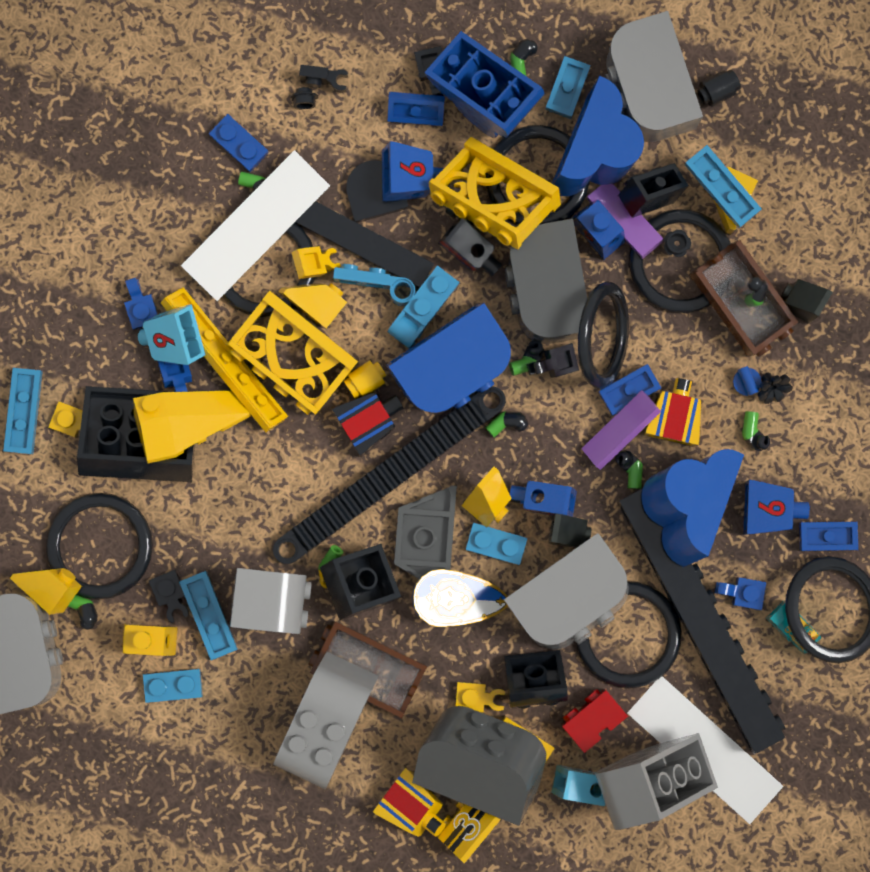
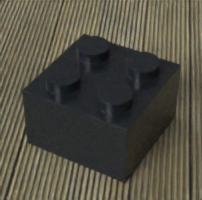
M382 544L333 559L320 567L339 621L387 605L401 597Z

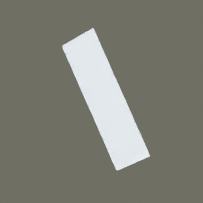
M294 150L181 267L218 301L330 185Z
M664 677L656 680L628 712L637 723L660 743L699 733L718 786L713 791L749 824L753 822L783 788L780 782Z

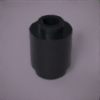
M722 70L699 83L700 89L697 90V93L704 105L708 103L709 106L713 107L735 96L736 91L741 89V84L733 70Z

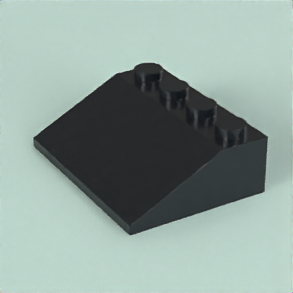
M86 386L77 451L78 475L192 482L195 444L185 449L184 453L176 458L147 463L134 418L133 398L171 391Z

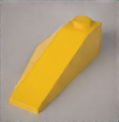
M232 391L161 392L133 398L134 418L147 463L176 458L183 454L184 450L196 443L199 445L205 442L206 438L218 431L223 432L251 417L249 411Z

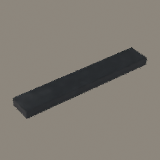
M316 201L295 221L296 224L381 269L397 277L411 280L414 286L418 288L426 281L434 266V263Z

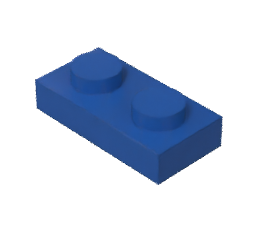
M389 92L387 122L443 126L445 96Z
M229 114L209 133L210 137L249 172L269 153L261 143Z
M646 364L600 390L598 393L611 416H614L641 390L649 396L660 390L661 386L649 365Z
M858 522L799 523L800 551L858 550Z

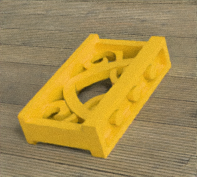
M470 137L464 143V148L435 178L428 182L430 196L436 204L446 206L459 218H466L474 223L482 232H489L497 237L502 244L510 245L517 250L551 211L555 212L561 205L559 187L473 137ZM469 163H471L469 173L461 172ZM485 173H488V174L492 175L493 177H491V178H486ZM453 180H466L467 183L457 182L453 184L454 188L457 187L461 189L459 192H455L454 190L447 187ZM500 182L507 184L506 195L509 202L481 204L477 194V185L492 186ZM514 190H517L521 193L517 194L518 199H516L512 194ZM539 203L529 214L527 208ZM520 212L524 217V220L517 227L505 222L507 219H512L516 223L515 213Z
M271 291L265 295L260 304L227 343L232 347L229 352L241 362L247 359L254 365L251 369L263 380L267 376L276 383L273 388L285 397L289 394L298 400L295 405L307 415L311 411L315 415L320 411L359 362ZM269 305L274 308L267 328L253 325ZM286 324H290L293 328V333L290 336H283L277 333V328L284 332L283 327ZM260 331L266 334V340L262 338L254 339L253 341L258 342L260 348L256 352L250 351L245 345V337L250 332ZM304 334L309 336L310 338L305 346V357L311 367L295 370L282 369L277 357L276 339L290 342L299 339ZM314 348H320L323 352L320 358L316 357L320 362L317 365L311 357V351ZM267 354L270 369L257 358H262ZM341 362L345 367L329 386L323 372ZM318 375L323 385L322 393L316 398H309L304 394L303 386L310 384L314 390L315 381L312 376ZM283 379H298L295 389Z

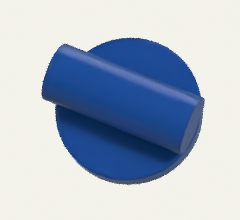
M748 366L739 369L733 378L735 390L744 396H750L759 392L761 384L759 373Z

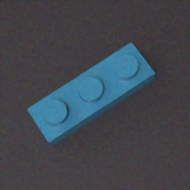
M708 145L685 162L684 165L738 228H741L762 210Z
M12 369L4 452L34 454L43 374L41 370Z
M207 571L180 581L179 583L210 660L212 661L238 650Z

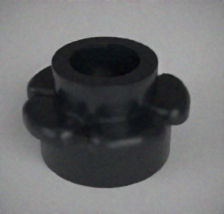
M298 88L291 95L293 106L299 110L312 109L316 106L315 99H318V95L312 93L311 88Z
M682 230L668 232L664 237V249L669 255L673 254L675 257H682L691 247V239ZM675 241H678V242L680 243V245H679V246H676V245L674 244Z

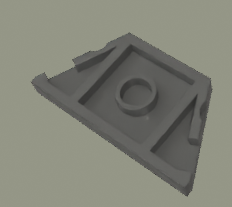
M450 486L398 508L394 564L418 579L429 571L451 570L457 486Z

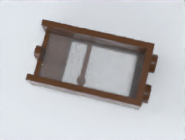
M741 240L732 242L689 274L692 281L694 280L742 347L746 356H762L772 348L770 346L771 342L777 338L783 340L793 332L791 327L798 323ZM754 276H758L762 281L765 280L767 282L768 289L762 305L749 307L745 304V297L753 293V291L748 289V283H751V279Z
M335 621L333 626L328 624L321 637V640L325 641L321 651L315 650L308 663L312 667L310 673L314 675L326 652L372 672L379 677L367 701L403 718L427 666Z

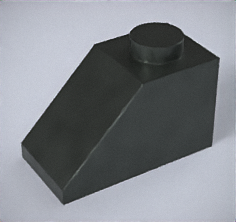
M798 279L793 285L788 283L780 297L793 315L809 324L819 317L833 292Z
M556 513L552 517L548 544L577 548L590 539L592 527H587L588 520Z

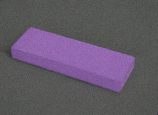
M613 184L600 185L587 196V200L589 202L599 200L624 229L625 241L642 259L645 258L663 242L662 236L642 215L631 218L618 196L620 191Z
M641 390L581 449L593 464L601 470L661 410Z

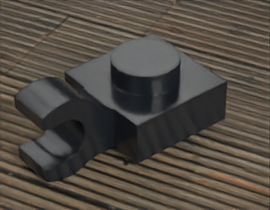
M441 46L414 52L421 81L429 80L424 72L443 52ZM429 80L432 95L444 96Z
M300 65L299 77L301 82H305V86L321 88V85L330 84L336 92H346V86L336 83L340 77L348 78L346 70L333 71L325 67Z
M573 343L545 350L546 359L526 364L529 375L549 371L550 378L579 371Z

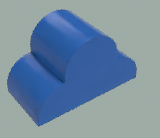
M462 31L459 32L424 72L430 82L455 104L466 119L492 138H496L498 135L507 138L545 94L541 86Z
M602 76L598 77L585 99L552 181L553 185L559 187L560 196H572L579 193L589 181L599 185L619 182L642 154L644 137L640 127L634 120L621 114L623 107L622 96L618 88L610 80Z
M724 449L701 461L693 459L681 460L651 476L646 481L642 490L643 508L653 522L663 527L662 543L664 550L670 559L678 565L685 567L709 556L744 454L735 450Z

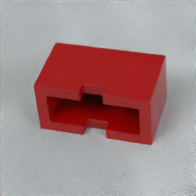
M595 689L584 699L587 704L579 710L576 707L572 708L562 717L565 722L561 726L583 753L587 752L602 739L599 736L601 731L606 727L612 731L628 717L605 689L601 692Z

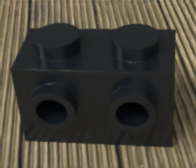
M673 163L661 168L657 167L641 175L630 177L625 181V187L618 196L631 218L675 203L689 185L676 164Z

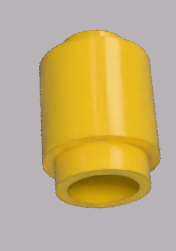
M369 360L349 373V378L343 382L353 397L358 399L361 396L372 393L385 384L383 378L387 375L378 362L372 364Z

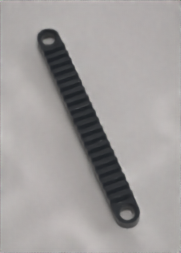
M492 386L482 393H477L470 398L471 400L458 409L456 408L301 523L294 526L275 542L273 546L275 558L284 564H292L298 561L504 409L506 397L503 391ZM489 393L496 394L500 399L499 405L494 409L487 408L484 404L483 399ZM285 542H291L295 546L296 551L291 558H284L280 554V546Z

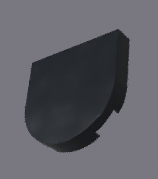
M370 160L363 162L350 173L346 189L356 223L409 209L407 199L395 201L382 200V161Z

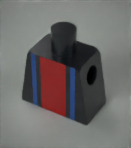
M463 218L454 222L438 242L440 246L471 271L481 268L492 277L502 266L491 255L495 247ZM472 246L478 250L477 257H474L471 253Z
M374 392L337 406L332 410L360 457H362L395 429V425L390 417L404 408L396 395L381 403Z

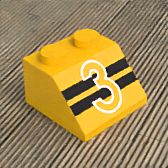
M457 802L455 805L458 808L457 812L452 818L447 815L443 819L446 826L438 835V839L465 864L501 819Z

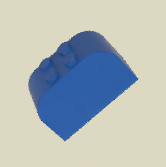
M477 303L385 366L406 398L414 406L427 412L437 413L445 411L452 406L458 409L471 400L469 395L473 392L482 393L495 384L493 379L506 369L510 360L511 349L506 335L485 303Z

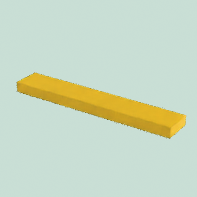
M184 287L161 301V304L167 311L192 304L205 351L204 357L266 433L288 417L244 361L241 362L229 352L232 347L227 344L228 341Z

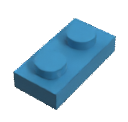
M564 56L545 110L571 119L591 65Z
M473 523L466 550L520 565L527 538Z
M200 669L143 674L145 703L203 697Z

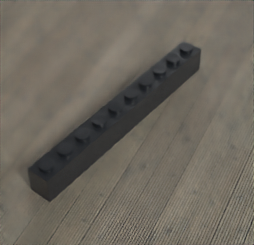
M643 489L618 501L617 504L677 612L681 623L750 751L756 754L784 739L785 736L782 731L786 728L778 714L773 716L769 708L772 702L764 689L759 690L755 682L758 676L751 664H745L741 656L745 652L737 638L732 640L728 632L731 626L723 613L718 614L714 606L717 604V600L710 588L705 590L701 582L704 576L699 566L695 563L682 567L671 560L665 552L662 543L663 527L653 522L646 514L642 505Z

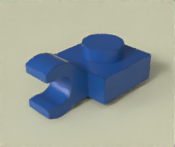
M132 278L125 281L132 300L124 302L132 329L135 330L142 328L144 321L158 315L152 295L143 296L139 280Z
M158 361L164 387L173 386L174 392H188L185 383L192 382L189 365Z
M737 577L736 585L716 582L714 593L732 596V605L762 610L767 582Z

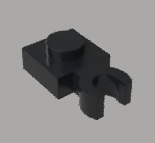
M176 570L148 580L159 607L167 604V619L169 622H175L173 612L176 609L182 610L184 617L189 616L188 608L179 601L185 595L179 583L180 579Z

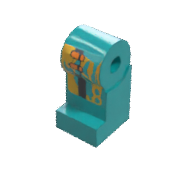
M783 600L766 619L799 651L806 654L807 651L796 641L788 626L785 600ZM800 615L805 631L814 641L818 642L821 639L820 635Z

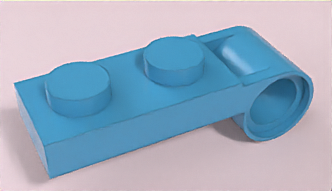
M342 264L341 268H334V282L389 289L392 301L398 306H406L415 295V286L411 280L386 274L384 269L369 268V272L360 271L358 266L351 264ZM399 286H407L411 293L409 297L400 299L395 295V290Z
M437 265L387 332L410 349L416 343V338H420L427 325L455 291L460 282Z

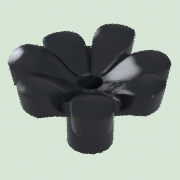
M769 372L765 373L761 377L763 382L760 384L761 391L758 393V398L760 401H764L765 404L771 403L774 398L777 402H780L785 397L783 392L789 393L793 389V386L789 383L791 379L786 374L779 377L778 375L772 376Z

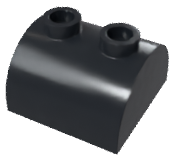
M560 650L504 656L510 708L518 707L525 709L531 705L540 704L553 706L559 702L568 701L567 684Z

